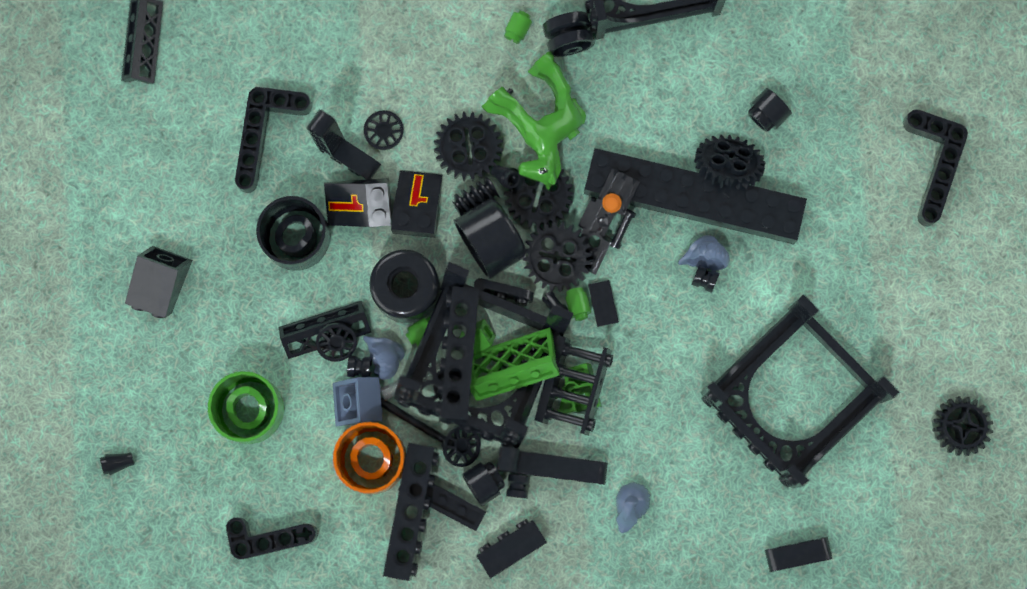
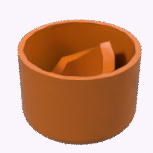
M363 422L348 428L339 437L333 452V464L339 479L350 489L365 494H379L394 487L402 478L406 458L405 446L398 435L388 427L375 422ZM378 431L388 435L396 442L400 451V465L396 475L388 484L379 488H367L358 485L349 477L345 468V453L348 445L356 436L365 432ZM374 437L364 438L352 447L350 454L351 465L360 477L368 480H378L390 471L393 464V454L390 448L380 439ZM367 446H377L382 451L384 457L381 468L373 473L364 471L358 462L360 452Z

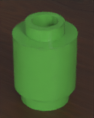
M521 10L518 13L513 12L504 30L506 32L504 37L508 40L513 39V42L516 44L524 40L532 24V21L529 19L530 15Z
M582 287L566 291L567 296L565 299L568 311L574 313L572 318H575V321L587 319L591 313L587 293L584 292Z
M430 317L422 318L407 328L409 332L405 335L412 345L415 343L417 346L419 345Z

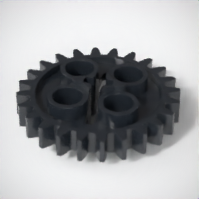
M463 112L462 118L454 114L455 120L452 121L447 118L448 126L441 124L443 132H436V136L440 138L434 140V144L439 146L434 148V153L440 154L436 157V161H443L440 168L448 167L446 173L449 175L454 172V179H457L459 175H462L463 181L466 180L467 176H470L471 180L474 181L475 175L483 179L482 173L485 172L490 175L489 167L493 168L496 165L494 161H501V157L497 155L503 153V149L498 147L503 144V140L497 139L501 136V132H494L497 125L489 126L491 120L488 118L483 121V114H480L478 118H475L474 112L471 113L470 117H467L466 113ZM465 128L469 130L472 165L468 163L467 149L465 147ZM477 130L482 131L484 135L480 139H475L472 137L473 132ZM455 133L462 135V139L458 142L451 140V136ZM479 151L486 153V157L482 160L475 158V154ZM462 154L465 156L463 162L457 163L453 160L454 156Z
M722 134L719 136V139L712 136L711 140L705 139L704 143H700L694 159V163H696L695 168L700 169L699 175H705L704 180L712 179V185L720 183V188L727 185L729 190L732 189V186H735L738 190H740L741 185L748 189L749 184L755 186L756 181L759 182L761 176H763L766 162L763 161L764 155H760L761 150H754L755 144L747 145L748 140L741 142L740 137L732 139L731 135H728V138H724Z
M561 169L555 183L558 189L553 192L548 191L546 185L543 184L542 195L544 196L539 197L537 210L532 212L535 203L534 193L538 192L540 182L537 181L535 185L529 186L525 183L527 177L520 175V183L515 188H510V191L504 192V196L509 197V199L504 201L505 205H511L508 213L515 212L513 219L516 220L520 217V225L527 221L529 229L533 224L539 227L547 222L553 223L556 221V218L563 221L562 212L568 214L569 209L566 206H572L573 204L568 199L574 197V193L568 191L573 188V184H566L570 177H562L564 169ZM527 197L531 200V204L529 206H522L519 203L520 199ZM543 203H549L552 206V210L543 212L540 206Z
M557 221L552 223V227L548 222L545 223V230L540 226L537 227L538 234L534 232L530 234L533 241H525L530 247L526 248L528 256L522 260L529 262L524 267V269L532 270L528 276H536L535 284L542 281V289L550 285V291H553L557 286L558 291L561 292L564 285L567 290H570L572 287L571 283L578 286V279L582 281L586 279L583 272L589 273L591 271L586 265L593 264V261L588 259L589 256L593 255V252L587 251V248L592 244L584 243L588 236L580 237L579 235L582 230L573 231L574 224L566 228V221H563L560 227ZM546 238H550L554 242L553 249H548L545 246ZM567 242H571L574 244V253L567 252ZM543 251L548 254H555L559 252V256L573 257L577 260L576 262H574L572 260L562 258L557 261V257L540 255L539 252ZM543 259L550 263L549 270H544L541 267ZM563 264H568L571 267V274H565L562 271Z

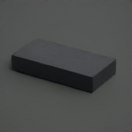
M610 281L588 284L597 327L619 323Z

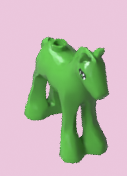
M550 51L540 57L528 70V73L544 80L552 89L555 97L554 113L545 115L539 121H536L527 114L519 102L503 86L496 90L481 106L487 113L503 115L517 128L526 144L536 152L538 157L537 160L522 162L518 167V172L524 177L542 182L548 190L551 185H555L556 179H558L561 172L557 145L567 137L570 141L580 133L578 128L586 120L585 111L579 106L577 99H571L570 93L572 88L564 78L560 66L554 61V56Z

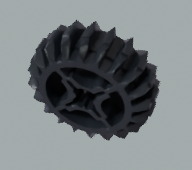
M958 396L955 398V402L952 399H948V406L943 403L940 405L942 411H935L936 416L940 417V419L932 420V423L939 424V427L932 428L933 432L939 431L940 435L935 437V440L943 439L944 441L940 444V447L943 448L949 445L947 452L952 453L955 449L956 456H960L962 451L965 456H970L971 452L977 454L978 447L984 449L986 447L984 442H990L991 440L986 435L993 433V430L988 428V425H992L993 421H987L986 419L991 413H983L982 411L985 409V406L977 407L978 400L976 399L970 404V397H965L962 401V398ZM962 408L957 420H947L953 410ZM969 411L976 416L979 425L971 421V413ZM963 422L965 426L970 428L963 430L962 427H959V425L954 424H959ZM947 428L954 430L957 442L950 437ZM970 432L978 433L973 442L964 444V439H967Z

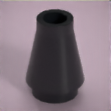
M495 165L491 170V175L507 189L515 188L520 183L521 177L515 168Z
M131 452L105 454V457L100 458L104 475H112L134 465Z

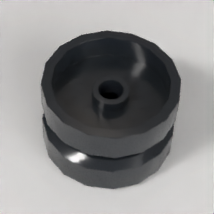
M582 11L564 13L544 22L542 25L544 35L547 39H550L547 43L548 51L554 57H565L581 53L594 46L593 33L587 30L590 26L587 13Z

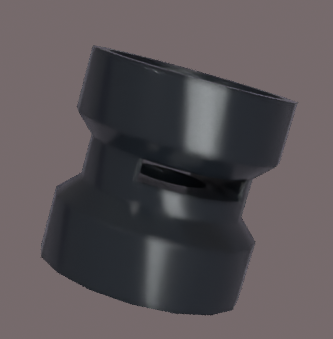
M699 265L691 285L704 287L705 291L712 293L720 273L707 271L706 267Z
M349 355L347 377H355L356 375L359 376V374L361 377H370L369 367L372 366V357L365 356L361 360L355 355Z
M508 474V482L511 484L506 491V496L528 499L526 485L529 484L530 476Z

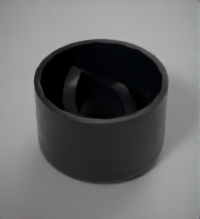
M298 196L281 197L267 205L259 216L256 227L258 243L263 252L276 265L287 270H304L317 264L326 254L330 244L329 225L320 210L311 201ZM306 211L315 216L323 227L322 237L317 248L306 258L300 260L285 261L278 259L273 253L269 242L272 226L285 213ZM293 215L279 224L275 233V241L284 254L299 258L306 256L314 249L317 242V233L307 217ZM297 223L305 226L306 234L298 244L288 246L284 243L283 232L289 225Z
M494 199L482 202L453 220L463 242L488 279L496 276L526 256L525 245L516 227L505 210Z
M396 250L386 254L376 263L370 275L369 288L373 301L386 317L396 322L412 323L427 317L434 310L441 294L440 279L434 265L426 256L413 250ZM403 271L412 273L418 281L416 292L407 298L395 295L392 290L394 278Z

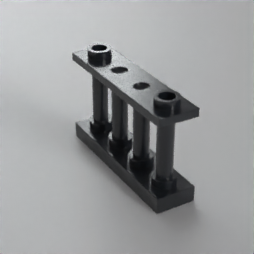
M558 335L554 350L560 375L545 380L534 421L548 424L549 420H559L582 427L580 433L589 436V433L593 432L596 419H594L606 371L613 362L612 351L603 347L602 354L572 347L570 339ZM572 355L598 362L599 366L596 375L566 368V365H564L566 356ZM565 376L593 384L590 397L560 389V386H558L560 378ZM562 398L588 405L585 417L581 418L555 411L552 407L554 399Z

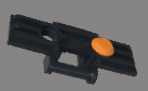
M612 168L599 198L593 196L590 198L588 206L578 224L583 229L580 237L588 236L584 241L585 244L589 243L592 235L600 238V245L598 247L591 245L587 248V251L593 252V255L588 257L589 260L593 261V264L586 265V267L594 275L597 274L609 247L621 248L623 236L632 218L636 216V213L628 209L640 181ZM618 213L623 218L612 239L607 236L609 233L608 228L614 216ZM570 257L569 260L576 262L577 259Z

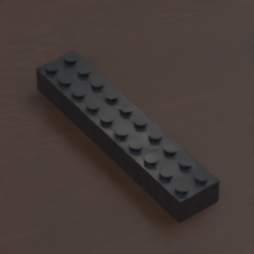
M594 148L584 189L585 195L599 198L612 168L640 181L629 204L631 206L793 245L798 241L807 198L749 185L748 189L741 185L740 190L735 186H732V189L729 190L727 185L720 188V183L712 185V179L704 180L705 175H699L697 172Z

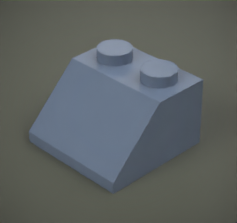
M357 377L333 383L336 426L382 421L383 410L381 407L379 377Z

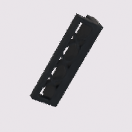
M130 0L121 81L123 82L139 81L154 84L163 7L162 1ZM147 4L156 6L155 15L152 17L147 12ZM148 23L153 29V35L150 37L144 31L145 25ZM145 44L151 50L150 56L147 58L142 52V46ZM143 64L148 69V78L139 76L140 66Z
M362 301L278 327L280 340L288 359L316 351V343L309 340L312 336L318 335L319 330L325 327L326 324L342 322L351 327L353 323L362 320L364 328L358 330L352 328L356 337L372 332ZM329 330L325 331L328 336L331 335ZM349 333V335H348L347 337H348V338H353V336L351 335V333ZM293 342L302 344L300 348L290 351L288 346L289 343ZM328 344L322 345L320 348H325Z

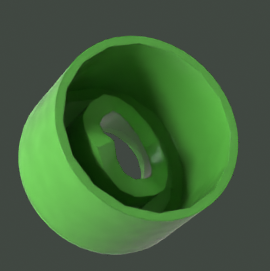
M247 371L231 373L222 378L210 393L208 400L209 419L218 433L232 441L243 444L262 442L276 432L283 419L284 403L279 390L269 380L256 373ZM256 382L263 384L272 391L275 402L274 415L267 428L258 435L249 438L240 437L233 433L224 422L222 414L223 402L229 391L238 384ZM243 386L237 388L226 401V410L230 420L241 429H258L270 417L271 407L269 400L263 393L252 387ZM245 396H253L259 404L257 418L249 423L241 421L236 415L235 410L238 401Z

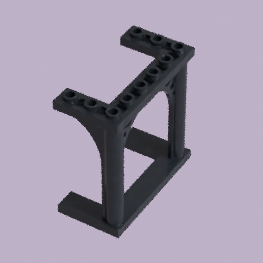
M607 0L584 1L586 13L591 14L589 15V29L595 34L597 40L604 38L606 33L711 13L712 16L721 15L726 0H672L652 5H634L623 0H612L614 8L610 12H605L604 2ZM620 6L625 8L626 11L620 10V13L616 14Z
M448 262L440 289L442 290L406 376L400 375L394 396L399 405L406 408L410 406L417 408L418 412L425 416H440L435 415L436 400L441 397L442 393L426 397L422 394V390L430 385L436 386L438 389L439 378L436 370V357L442 338L447 328H444L445 314L449 315L450 308L446 306L447 293H451L452 286L477 289L466 284L470 270ZM479 290V306L540 331L551 328L554 347L557 336L564 335L574 314L571 311L553 305L546 317ZM547 337L539 339L537 344L542 345ZM534 348L531 357L536 353L538 349ZM544 352L540 358L549 356V354ZM427 373L433 376L432 380L423 382V378L427 379ZM542 381L517 388L512 396L498 405L484 408L469 406L468 413L470 415L468 414L466 425H456L460 426L459 429L464 432L472 433L473 431L480 434V437L486 441L492 442L495 440L500 442L502 447L518 449L529 429L525 425ZM450 395L447 396V400L450 403L458 402ZM505 406L512 407V409L509 410V413H511L510 417L508 416L506 410H504ZM497 411L503 416L504 421L501 426L493 423L491 419L492 412ZM478 414H485L487 422L482 417L479 419Z
M804 294L725 373L700 392L703 395L701 400L709 408L713 406L718 411L716 414L718 418L725 424L729 422L734 427L732 432L740 440L744 438L749 443L747 446L749 450L756 456L760 454L765 459L763 464L771 472L775 470L781 476L779 481L786 488L792 487L793 489L803 487L809 481L806 477L808 471L878 403L881 404L894 399L900 393L885 376L874 380L813 318L819 309ZM803 325L865 389L819 433L804 440L790 441L769 434L757 423L749 406L748 393L750 382L757 369ZM740 383L744 386L743 391L733 390L735 386L738 388ZM732 395H738L742 397L743 404L739 407H733L728 404V398ZM744 410L747 414V417L745 419H742V415L736 414L735 412ZM755 428H759V434L754 433ZM771 441L777 444L775 453L773 447H769ZM784 445L789 446L792 451L789 461H784L780 455ZM801 445L804 447V450L799 451L801 454L797 456L798 451L796 447Z

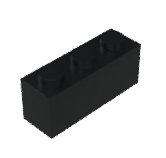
M527 519L516 525L517 530L510 534L509 531H506L497 537L499 542L492 546L490 543H487L478 549L480 554L476 555L490 579L547 543L533 520L530 522Z

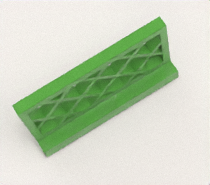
M551 328L488 347L474 354L470 391L476 401L559 376ZM547 337L542 345L537 344L539 339ZM526 344L521 352L516 350L519 345ZM532 348L538 349L532 357L527 355ZM506 351L501 358L495 357L499 352ZM544 352L549 354V356L540 358ZM512 354L516 355L517 357L512 363L507 362ZM485 357V360L480 365L476 364V359ZM523 359L528 360V362L518 365ZM491 361L497 362L491 370L486 368ZM503 365L508 367L507 369L498 371ZM482 372L487 373V375L477 378Z

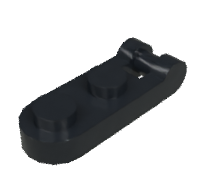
M478 278L474 282L475 288L504 300L507 298L513 299L516 304L522 306L532 303L535 295L527 289L483 278Z

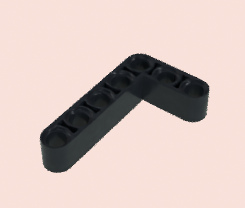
M255 87L249 92L235 175V183L242 192L251 193L257 188L269 112L299 116L308 115L312 110V103L307 94L264 87ZM257 96H265L262 102H255V98ZM279 98H285L286 101L283 105H276V101ZM302 100L307 101L304 108H297L298 102ZM261 116L259 123H251L253 117ZM251 137H258V141L255 144H248ZM254 157L255 161L252 165H245L247 158ZM245 178H251L250 185L242 186V181Z
M318 110L306 127L318 150L330 155V158L340 165L344 164L348 167L349 171L358 177L361 175L366 180L372 179L381 164L346 141L336 120L325 111Z
M916 109L909 112L904 118L903 126L905 130L941 143L917 216L921 225L929 227L935 224L942 215L968 137V131L962 124ZM910 118H916L919 125H913L910 122ZM932 124L939 128V133L931 130ZM951 132L958 133L960 140H955ZM945 151L952 153L953 160L945 157ZM938 171L944 172L947 176V179H940V177L938 176ZM931 192H938L940 195V200H935L932 197ZM925 211H930L933 214V220H928L925 217Z
M509 447L499 448L497 470L501 472L551 477L605 485L608 467L606 462L520 451V449Z

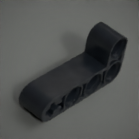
M232 518L226 524L230 551L236 559H248L311 544L318 538V530L312 524H301L251 536L249 524L243 518ZM237 521L243 525V529L239 534L233 531V525ZM305 528L312 531L309 540L307 537L297 538L296 534L304 533ZM285 532L291 536V541L288 545H283L280 539L281 535ZM262 538H266L269 541V547L265 551L259 547V542ZM241 543L247 546V553L243 556L237 551Z

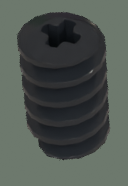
M488 177L484 178V185L480 181L476 182L477 189L470 185L469 193L464 189L461 190L462 197L454 194V202L452 201L459 216L488 199L495 200L494 196L500 198Z

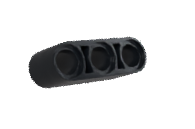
M828 537L765 550L769 572L833 559Z

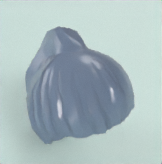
M705 235L693 242L686 254L678 261V264H688L697 268L701 265L706 267V269L717 272L728 266L730 257L728 251L715 237Z
M364 336L363 340L368 345L370 357H372L373 364L375 365L374 373L382 380L395 376L399 362L405 356L403 346L387 338Z
M630 482L622 486L616 496L618 510L616 521L621 533L628 532L650 508V494L644 485Z

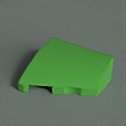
M589 363L569 368L594 375L592 365ZM564 376L565 385L562 390L581 395L585 393V396L590 397L593 384ZM600 397L598 400L597 408L602 407ZM561 399L560 408L557 411L572 414L585 411L588 405Z

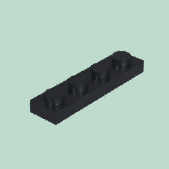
M418 483L413 484L411 487V492L414 496H419L422 493V487ZM434 484L433 488H429L428 497H431L430 508L477 531L487 511Z

